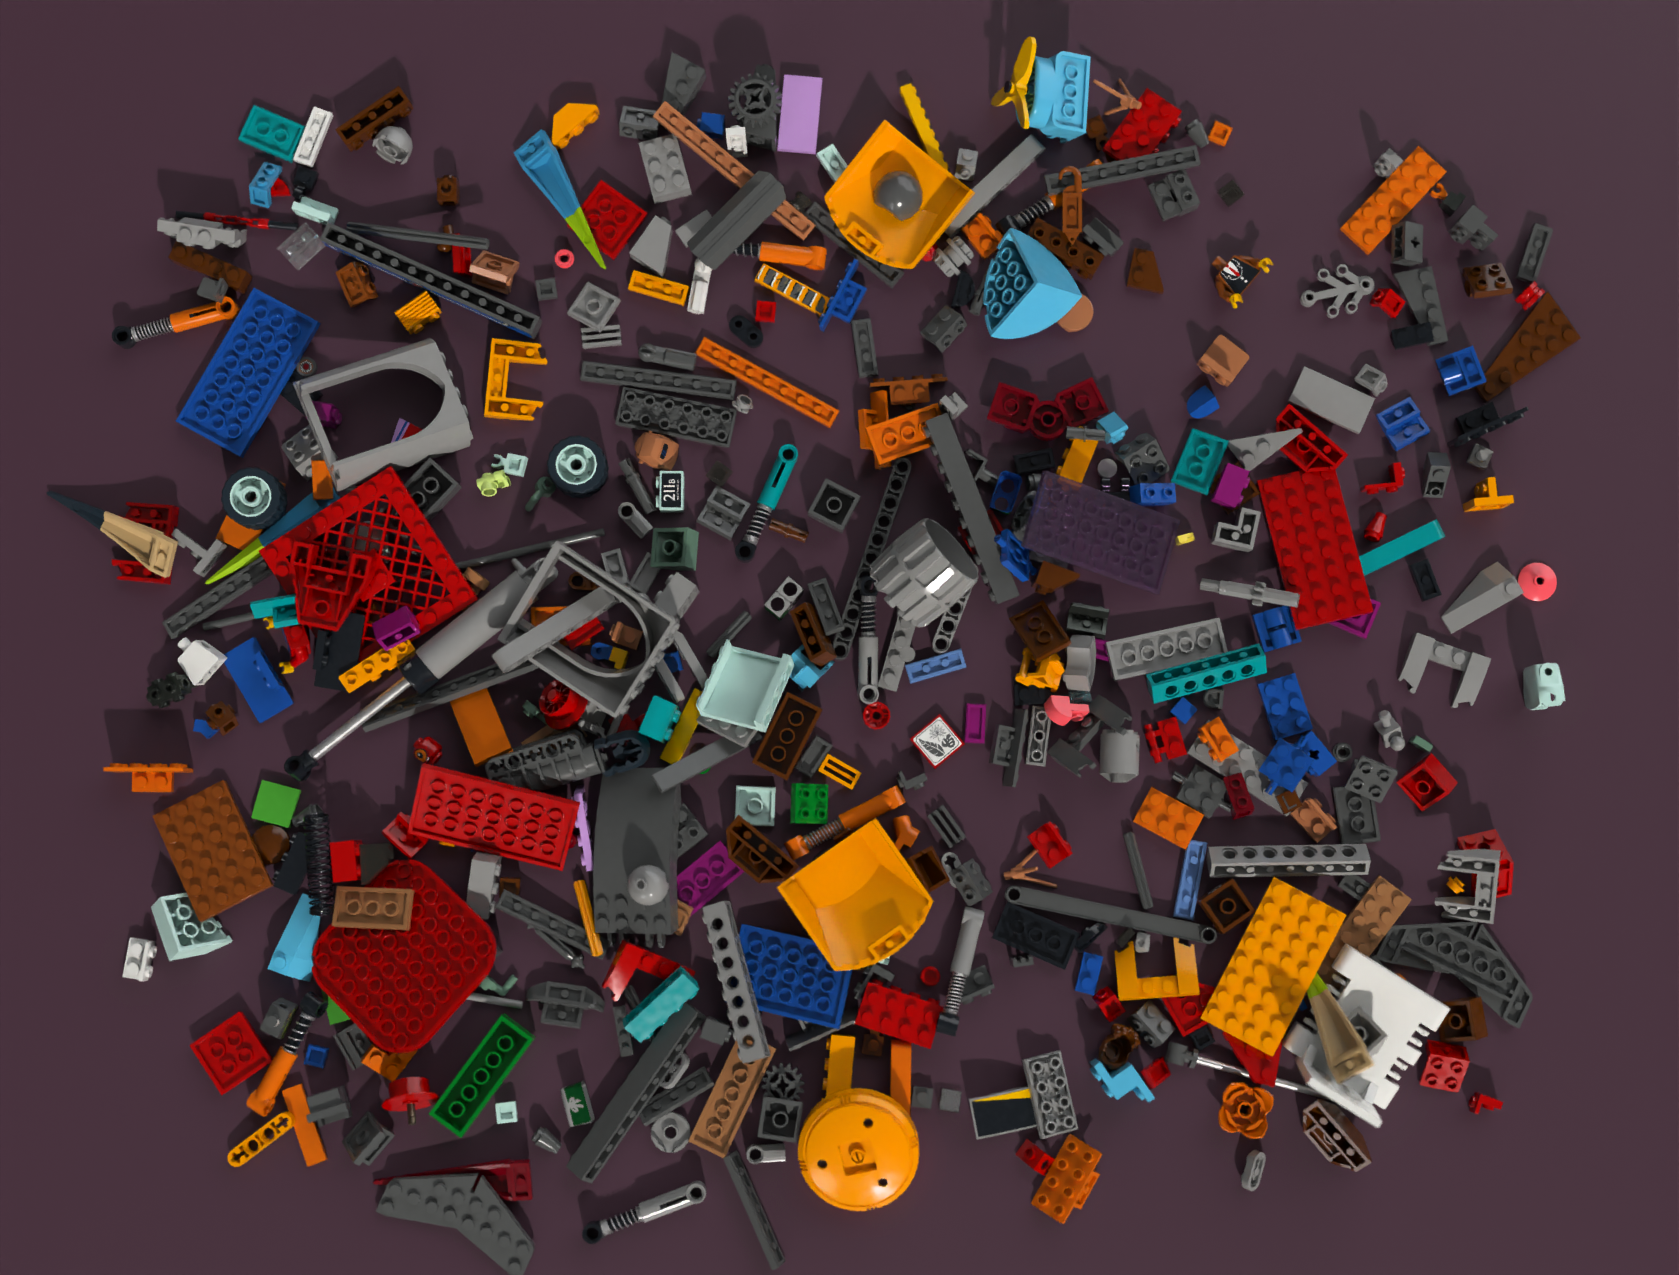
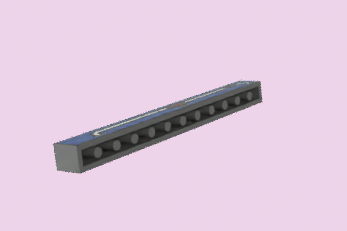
M328 222L320 240L325 246L525 336L535 339L541 327L542 320L537 315Z

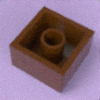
M1228 878L1197 900L1214 927L1221 934L1226 933L1256 912L1233 878Z

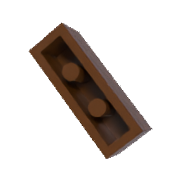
M804 602L791 610L790 614L810 662L823 666L835 659L837 655L829 636L825 634L816 607Z

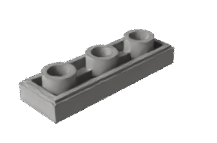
M1032 706L1025 761L1027 765L1045 767L1051 719L1047 716L1044 707ZM1036 733L1042 734L1041 740L1036 738Z

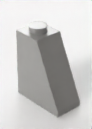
M655 215L629 254L633 260L660 278H664L673 230L669 220Z

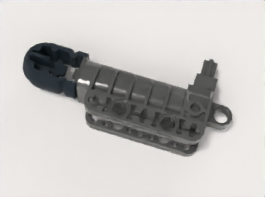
M571 729L512 748L513 751L490 759L486 764V772L490 780L543 792L603 773L605 777L615 775L616 772L622 773L638 768L648 760L650 744L645 735L635 730L621 731L607 736L606 739L599 738L587 743L580 729ZM626 740H630V741H627V745L621 746V745H623V744L625 743ZM619 743L617 748L612 750L615 759L619 758L624 761L625 756H631L625 762L614 763L608 767L606 761H609L607 753H603L602 747L607 748L611 744ZM551 744H555L557 749H554Z

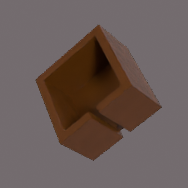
M932 845L905 859L928 893L950 881Z

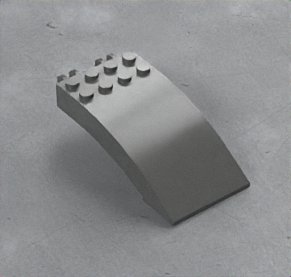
M638 767L622 773L616 772L615 775L605 777L602 774L595 827L593 895L595 932L607 933L609 946L615 945L616 933H619L620 944L622 940H628L627 933L645 934L647 947L653 946V934H657L658 947L664 948L665 934L671 935L679 929L677 847L681 784L661 794L651 778L653 774L664 769L661 767ZM653 865L665 872L669 888L667 895L661 902L654 905H642L630 897L627 891V881L632 871L640 866Z

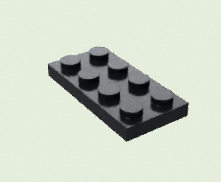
M1007 901L991 938L1065 970L1080 933Z

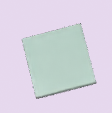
M736 785L735 818L740 815L752 826H774L776 787Z

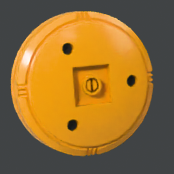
M852 1088L827 1096L810 1111L801 1128L798 1142V1160L805 1181L820 1198L842 1209L867 1211V1208L871 1210V1208H880L889 1204L907 1189L914 1178L918 1166L919 1139L911 1117L897 1101L875 1090Z

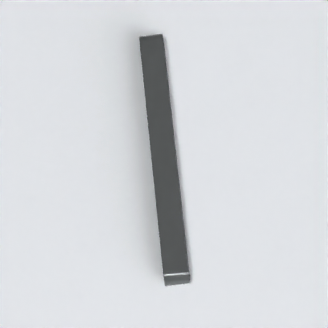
M899 458L894 463L842 616L844 628H849L852 631V635L849 638H844L841 635V631L836 633L833 642L834 650L836 647L842 646L846 651L843 656L835 658L837 661L847 658L862 616L861 611H863V607L861 606L863 602L855 600L853 594L860 591L858 589L859 576L862 573L870 575L871 564L866 561V557L871 554L878 558L884 551L911 471V462L906 458ZM903 463L908 467V470L900 472L897 466ZM899 482L902 488L897 491L893 490L891 484ZM887 500H892L895 502V507L888 509L884 503ZM881 518H886L889 521V525L881 527L878 521ZM876 536L883 539V543L879 546L874 545L872 539ZM872 580L865 582L864 588L866 591L871 589ZM852 609L856 610L858 617L850 619L847 616V612Z

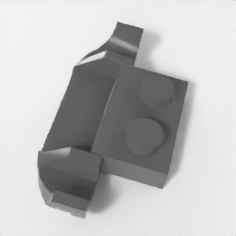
M551 981L539 983L529 988L525 1001H540L544 1004L541 1023L576 1029L581 1028L584 1010L593 1009L604 1013L605 1007L604 1000L587 987Z

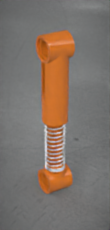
M896 785L838 815L837 821H831V824H825V827L822 826L819 830L816 829L815 832H809V835H799L785 842L784 845L791 859L795 860L809 853V850L813 846L815 847L816 844L819 845L818 843L822 844V841H828V838L831 839L834 835L837 836V833L840 834L841 831L843 832L847 828L854 830L866 822L906 803V800L900 788Z

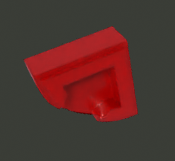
M277 178L271 187V196H291L290 189L283 180Z

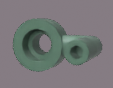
M541 477L535 484L536 492L525 505L526 511H531L541 497H550L554 493L556 486L549 477Z
M527 700L522 706L525 708L523 712L531 719L535 716L548 725L545 721V714Z
M512 974L501 987L493 978L487 975L479 986L485 991L490 989L500 996H505L518 978Z

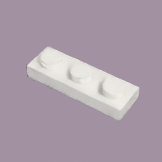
M317 107L313 108L293 160L295 162L313 168L333 118L331 112Z
M734 125L726 128L728 153L733 157H748L745 127Z

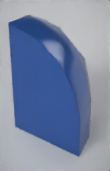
M1206 385L1195 391L1187 402L1189 414L1197 419L1204 418L1220 408L1216 397Z

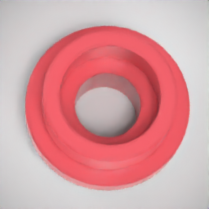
M561 249L555 255V262L560 268H569L574 263V255L568 249ZM564 256L568 257L566 262H562L561 259Z

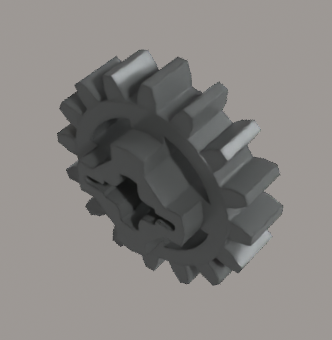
M781 1062L779 1068L772 1065L773 1071L771 1072L767 1069L768 1077L762 1078L766 1084H763L761 1088L767 1089L763 1095L794 1101V1098L799 1100L798 1092H804V1089L800 1088V1086L805 1084V1081L799 1080L803 1076L802 1073L796 1074L798 1068L790 1069V1063H788L787 1067H784ZM786 1072L792 1074L795 1080L788 1078ZM778 1073L779 1077L775 1081L770 1082L772 1076ZM782 1076L785 1083L789 1084L786 1086L784 1093L781 1086L777 1085L780 1084ZM796 1088L795 1092L788 1097L789 1090ZM771 1090H776L780 1093V1097L775 1096Z

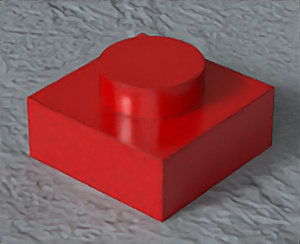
M757 300L755 321L775 323L776 302Z

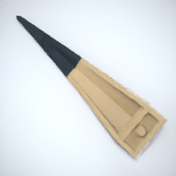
M46 492L47 495L105 533L148 570L164 578L170 576L178 541L164 535V532L56 492Z

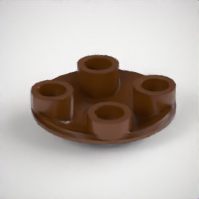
M265 825L259 828L252 836L264 864L279 863L285 851L289 852L290 836L279 826Z

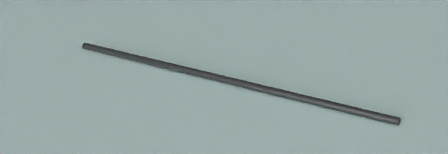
M604 528L459 562L456 565L460 570L467 569L468 567L472 568L551 549L557 540L568 545L605 536ZM432 569L422 571L421 578H430ZM417 573L409 574L417 577ZM396 577L397 581L391 585H400L402 577ZM406 578L405 583L413 582L416 580ZM253 612L203 623L202 626L204 631L256 618H254Z

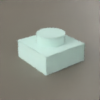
M516 1101L495 1104L497 1124L518 1121Z

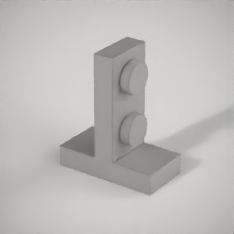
M955 392L949 398L946 395L941 398L938 405L941 414L948 413L951 422L968 407Z
M175 529L171 534L176 538L179 546L182 548L187 546L192 550L190 554L200 560L193 571L202 577L206 576L228 547L225 543L216 539L212 546L206 550L178 529Z
M620 548L601 553L606 572L631 588ZM614 596V598L617 600L616 604L622 602Z

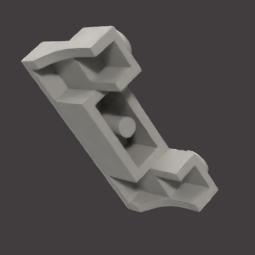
M161 217L158 219L157 231L170 235L171 238L177 239L176 242H183L185 246H195L196 244L202 245L205 249H214V247L223 243L228 244L229 247L237 248L246 242V229H242L240 232L238 229L231 230L230 227L223 229V223L187 217L180 221H174L175 218L166 220Z

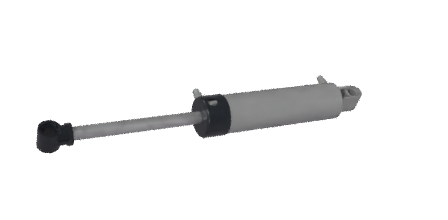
M513 558L511 563L517 571H514L417 650L401 659L397 664L399 671L403 675L400 680L311 751L306 749L300 756L289 757L285 761L284 770L297 781L306 780L311 774V769L319 765L318 759L407 688L412 686L419 694H423L437 683L441 677L505 627L545 558L538 559L527 569L516 558ZM555 566L540 591L557 578L558 570ZM538 596L535 597L531 605L539 600Z

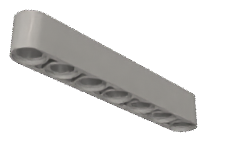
M1032 134L1028 136L972 189L975 192L974 196L944 232L950 238L954 237L1043 153L1045 147Z
M599 587L500 648L492 655V658L502 672L507 673L613 607L617 600L611 593Z

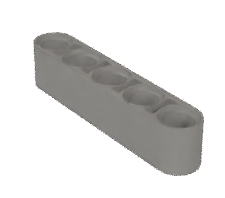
M972 588L956 603L960 606V612L953 613L949 608L943 613L932 641V649L937 654H943L949 649ZM946 621L951 622L953 630L945 631L942 626L943 623ZM944 640L946 648L938 649L935 645L936 641Z

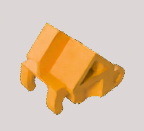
M1024 648L1021 667L1015 677L1016 681L1026 686L1050 687L1051 692H1056L1061 675L1065 671L1064 663L1060 662L1058 654L1055 653L1037 663L1028 648ZM1030 660L1035 661L1034 665L1037 666L1036 672L1027 674Z

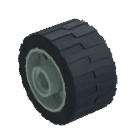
M576 435L562 439L553 446L552 451L548 455L547 471L558 490L572 498L590 497L600 491L608 478L609 466L605 454L595 441ZM582 464L580 469L574 470L576 465Z
M256 467L240 469L232 474L224 483L225 485L221 492V502L223 503L224 511L236 523L248 529H268V527L275 525L286 512V506L288 505L287 492L283 484L265 470Z

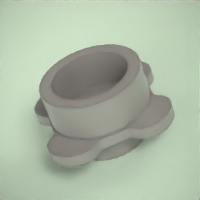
M739 395L736 401H732V405L738 411L745 414L749 412V409H753L752 400L746 395Z

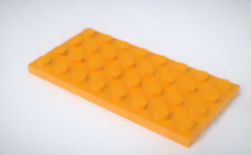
M1273 877L1200 1019L1273 1057L1346 914Z

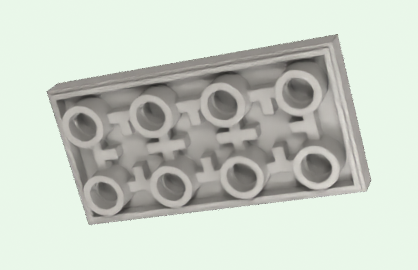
M1304 366L1288 403L1359 434L1375 398Z
M1056 1050L1022 1059L1040 1139L1077 1130L1078 1125L1061 1051Z

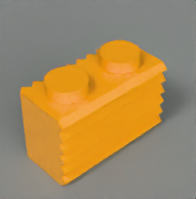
M425 290L394 313L410 334H413V332L416 334L423 330V325L429 321L430 323L436 321L442 312Z

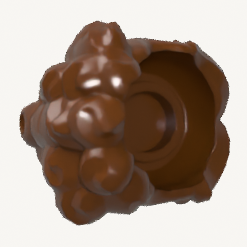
M1113 1024L1111 1026V1034L1104 1038L1099 1047V1061L1103 1065H1107L1111 1070H1117L1125 1065L1133 1049H1137L1138 1045L1141 1044L1138 1033L1134 1032L1132 1027Z

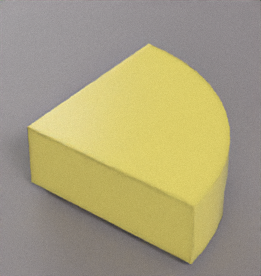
M1193 533L1183 534L1175 538L1176 545L1178 546L1195 540Z

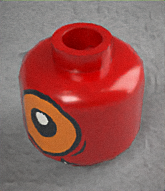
M430 736L424 739L420 737L413 745L415 748L413 755L421 763L435 765L443 755L441 752L442 746Z

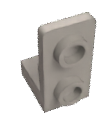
M1389 148L1372 167L1375 168V172L1379 176L1387 179L1401 165L1403 160Z

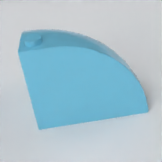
M1009 228L997 246L999 251L995 260L991 259L986 275L983 305H986L987 310L985 321L991 337L1000 339L1021 338L1048 328L1065 316L1082 297L1073 277L1054 254L1027 234Z

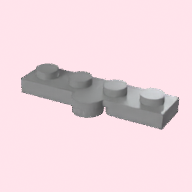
M899 615L878 683V687L897 692L905 662H911L915 657V651L910 647L916 626L911 625L909 621L904 620Z

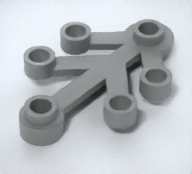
M1344 264L1339 265L1335 273L1338 277H1345L1354 284L1346 285L1332 277L1327 269L1323 268L1318 271L1317 279L1325 281L1334 288L1315 293L1307 290L1300 296V303L1304 307H1311L1317 300L1337 296L1332 306L1326 310V315L1329 318H1335L1339 314V308L1348 293L1356 292L1352 300L1345 305V311L1348 314H1353L1358 309V303L1362 296L1370 294L1374 290L1375 284L1369 276L1358 277L1351 273ZM1339 268H1343L1345 273L1341 274ZM1324 272L1326 274V278H1322L1320 276V273ZM1362 282H1366L1368 288H1364ZM1306 295H1311L1312 300H1307ZM1348 305H1353L1354 310H1349ZM1334 309L1335 315L1330 314L1329 310Z

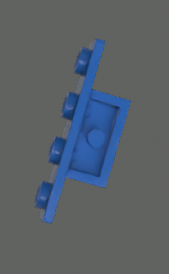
M854 259L852 263H848L845 269L847 274L843 280H839L836 286L838 291L835 297H830L827 304L829 308L826 314L822 313L819 318V327L823 332L832 315L850 324L867 292L866 287L851 280L859 266L857 259Z

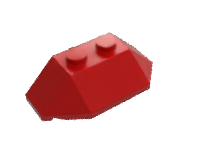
M1288 404L1277 416L1276 432L1297 428L1303 430L1301 434L1279 450L1304 472L1335 470L1348 456L1345 451L1291 404Z

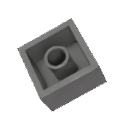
M826 478L808 511V516L843 533L861 496Z

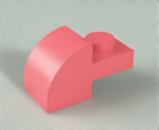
M1051 695L1044 703L1047 716L1054 723L1061 726H1066L1070 720L1074 722L1081 721L1089 713V705L1070 703L1069 696Z

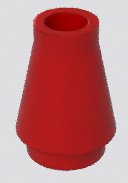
M1376 512L1364 530V537L1367 540L1377 543L1383 538L1387 516L1381 512Z

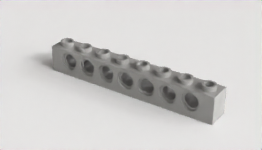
M1366 844L1208 847L1206 861L1210 878L1368 875L1371 859Z
M721 901L702 907V919L708 928L707 938L713 947L712 958L715 963L717 962L718 966L717 977L722 982L724 989L722 990V996L724 1001H727L729 1008L727 1009V1015L734 1027L732 1034L739 1046L737 1049L738 1057L743 1063H750L770 1057L730 901ZM718 919H721L723 922L721 929L716 927ZM724 938L728 941L725 949L721 946V941ZM729 957L733 960V965L730 968L726 965V960ZM733 977H736L738 980V985L735 988L731 984ZM739 996H741L743 999V1004L741 1007H739L736 1003V1000ZM743 1016L748 1018L747 1026L742 1025L741 1019ZM749 1035L753 1038L752 1046H749L746 1041Z

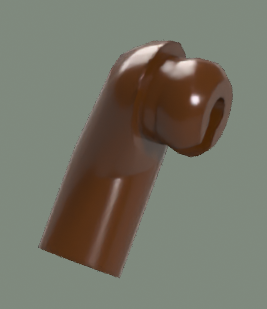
M452 225L443 226L444 233L454 234ZM437 245V249L441 253L448 252L452 248V245Z

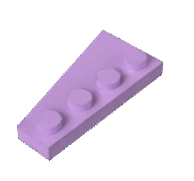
M580 785L576 786L571 800L580 802L575 826L580 829V835H577L579 847H583L584 854H581L582 866L586 865V871H592L594 866L592 838H589V835H591L590 821L586 820V816H588L587 801H583L585 786Z

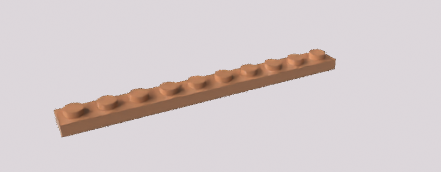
M666 101L653 115L655 120L739 189L754 176L750 170ZM786 200L771 214L802 241L805 240L816 226Z

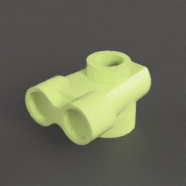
M504 470L496 471L493 474L484 473L481 478L476 480L477 487L481 490L483 496H494L497 493V488L511 486L510 478L506 476Z

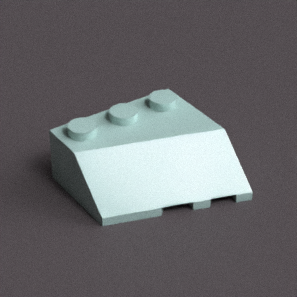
M187 893L160 897L151 906L169 961L207 954L233 941L229 935L226 936L221 929L222 925L220 922L215 921L213 917L199 922Z

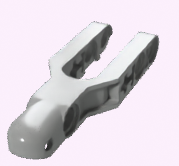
M638 593L651 602L650 598L646 594ZM677 631L673 635L675 637L673 643L682 659L686 660L692 676L696 677L701 689H704V683L708 677L683 634ZM662 658L654 666V669L672 700L678 703L684 700L685 697Z

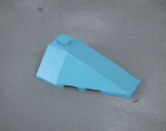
M302 893L274 951L268 969L285 976L310 982L313 976L312 952L319 938L321 916L309 914V908L314 906L310 905L309 902L320 899H311L308 897L309 895Z

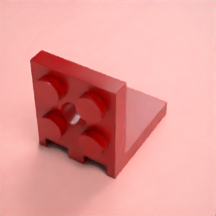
M1496 829L1457 837V844L1461 850L1486 848L1488 850L1501 851L1496 898L1512 895L1514 862ZM1472 873L1471 897H1475L1477 874Z

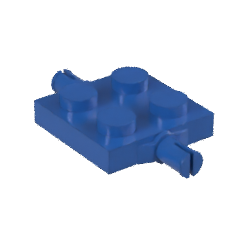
M1009 529L1001 531V535L994 537V541L1001 548V564L1012 572L1014 576L1021 582L1029 580V573L1032 576L1037 574V569L1030 562L1029 548L1022 541L1018 540Z
M1301 735L1296 744L1288 743L1282 738L1278 740L1258 770L1271 781L1266 790H1264L1272 796L1276 787L1280 786L1293 793L1314 761L1313 758L1302 750L1309 739Z

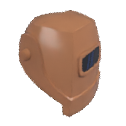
M652 431L644 432L635 443V456L639 459V464L645 463L652 468L671 471L678 457L679 444L670 438L655 434Z

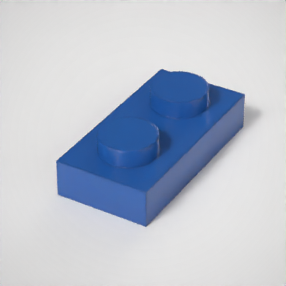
M1083 952L1075 991L1095 995L1103 956Z

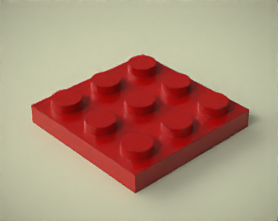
M600 180L581 206L598 249L612 260L616 259L648 216L646 211L602 180Z
M239 1011L189 1045L221 1095L226 1094L273 1060L242 1011Z

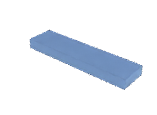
M1191 840L1185 850L1173 917L1193 920L1207 848L1206 842Z

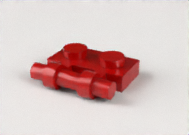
M1176 717L1156 722L1158 727L1156 731H1153L1152 724L1144 726L1146 732L1144 734L1145 739H1148L1151 749L1149 752L1153 756L1155 763L1162 762L1161 753L1166 754L1167 760L1187 754ZM1156 736L1161 737L1163 747L1158 748Z

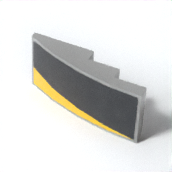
M1028 1085L969 1098L976 1139L1002 1135L1037 1126Z

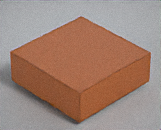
M1215 120L1208 140L1225 147L1233 128Z

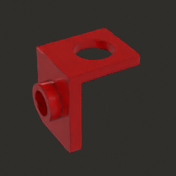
M1029 1139L1024 1141L1015 1154L1043 1176L1055 1160ZM1048 1160L1047 1165L1041 1169L1042 1164Z

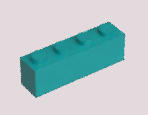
M680 966L622 1019L624 1028L640 1043L644 1039H649L657 1027L664 1025L668 1021L669 1016L674 1012H678L688 999H692L699 990L697 981Z

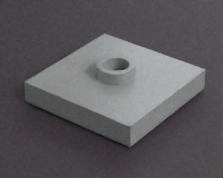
M587 281L567 314L601 333L621 300Z

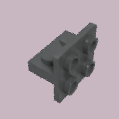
M1361 756L1359 760L1354 758L1351 764V775L1345 784V789L1381 803L1398 771L1365 756Z

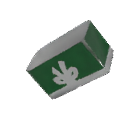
M788 576L764 604L765 609L779 621L782 620L801 598L804 589ZM792 582L797 586L795 595L787 596L784 593L783 588L786 583ZM776 597L783 599L785 604L784 608L780 611H775L771 608V601Z
M584 1080L560 1089L570 1127L592 1123L595 1120Z

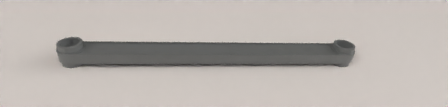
M1011 885L1005 890L1006 900L1018 905L1205 944H1211L1217 938L1216 930L1213 927L1015 885ZM1011 889H1016L1019 893L1018 898L1015 900H1011L1008 896ZM1207 929L1212 933V937L1209 940L1203 938V933Z

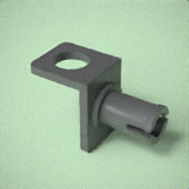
M204 277L197 294L214 302L222 303L229 286L223 278L215 281Z
M966 449L964 451L965 454L980 462L972 475L974 481L976 482L980 478L994 487L999 476L985 468L988 460L971 449Z

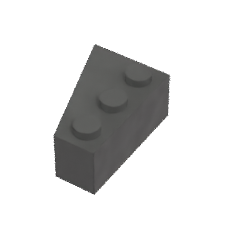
M671 52L662 104L666 101L685 116L706 79L705 69Z

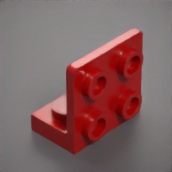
M1427 1039L1425 1048L1428 1058L1419 1081L1420 1085L1456 1093L1459 1092L1470 1062L1467 1048Z

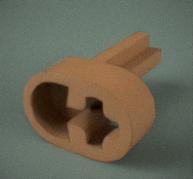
M470 567L463 573L464 577L472 582L470 586L476 595L481 590L485 591L490 584L486 578ZM469 606L462 609V611H466Z

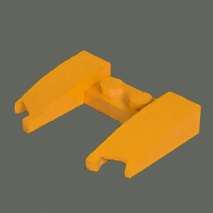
M492 338L484 417L534 420L532 414L537 407L542 408L543 402L506 398L509 362L547 365V359H541L538 351L541 344Z
M1173 938L1177 975L1137 978L1133 941L1128 942L1129 947L1118 953L1115 950L1119 1001L1199 995L1194 944L1188 947L1178 943L1179 938Z

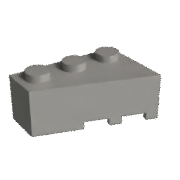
M478 850L472 858L466 903L481 918L488 919L496 909L494 898L499 888V883L497 882L501 873L502 856Z

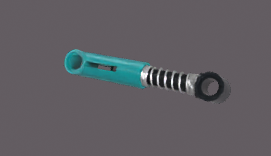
M785 444L779 449V454L758 498L757 503L759 505L757 506L758 510L755 511L756 515H753L752 524L749 525V530H746L747 535H744V538L735 548L736 557L742 563H749L754 559L759 534L761 535V530H764L763 525H766L767 516L770 515L769 513L772 510H775L794 465L798 460V451L792 444ZM784 452H793V458L785 459L783 457ZM785 465L779 480L776 481L782 466ZM748 548L751 552L749 556L742 557L740 550Z

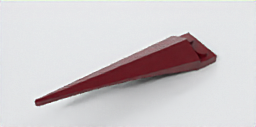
M504 1159L373 1180V1184L388 1185L395 1177L479 1173L472 1188L474 1191L480 1178L484 1175L501 1199L510 1201L533 1199L530 1159Z

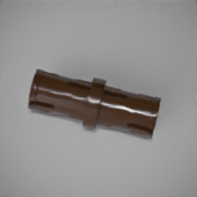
M772 518L768 530L783 534L785 538L790 537L803 543L806 542L809 534L808 531L796 528L791 523L786 524L778 521L775 518Z

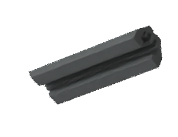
M758 171L687 242L691 252L703 264L716 270L785 201L786 195L783 185L771 173Z

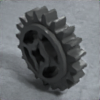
M757 73L754 79L751 74H748V80L741 77V84L734 82L736 89L730 88L732 95L728 96V101L732 102L729 104V109H734L731 113L732 116H737V122L744 120L745 127L750 122L751 127L754 129L756 123L762 128V122L770 125L769 118L776 120L774 113H780V108L777 106H782V101L778 100L782 98V94L777 92L779 90L778 85L773 86V79L767 82L766 75L759 79V74ZM767 93L771 98L769 107L764 101ZM741 95H743L746 100L745 107L743 109L739 103ZM753 112H762L760 114H752Z

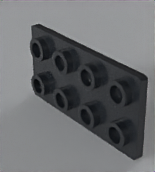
M1493 402L1455 418L1463 435L1456 437L1446 444L1448 447L1454 444L1456 448L1470 440L1483 436L1489 431H1495L1506 424L1519 420L1525 416L1524 412L1529 409L1525 407L1500 418Z
M350 612L338 631L318 630L312 668L316 670L314 686L348 692L339 680V676L359 662L365 615Z

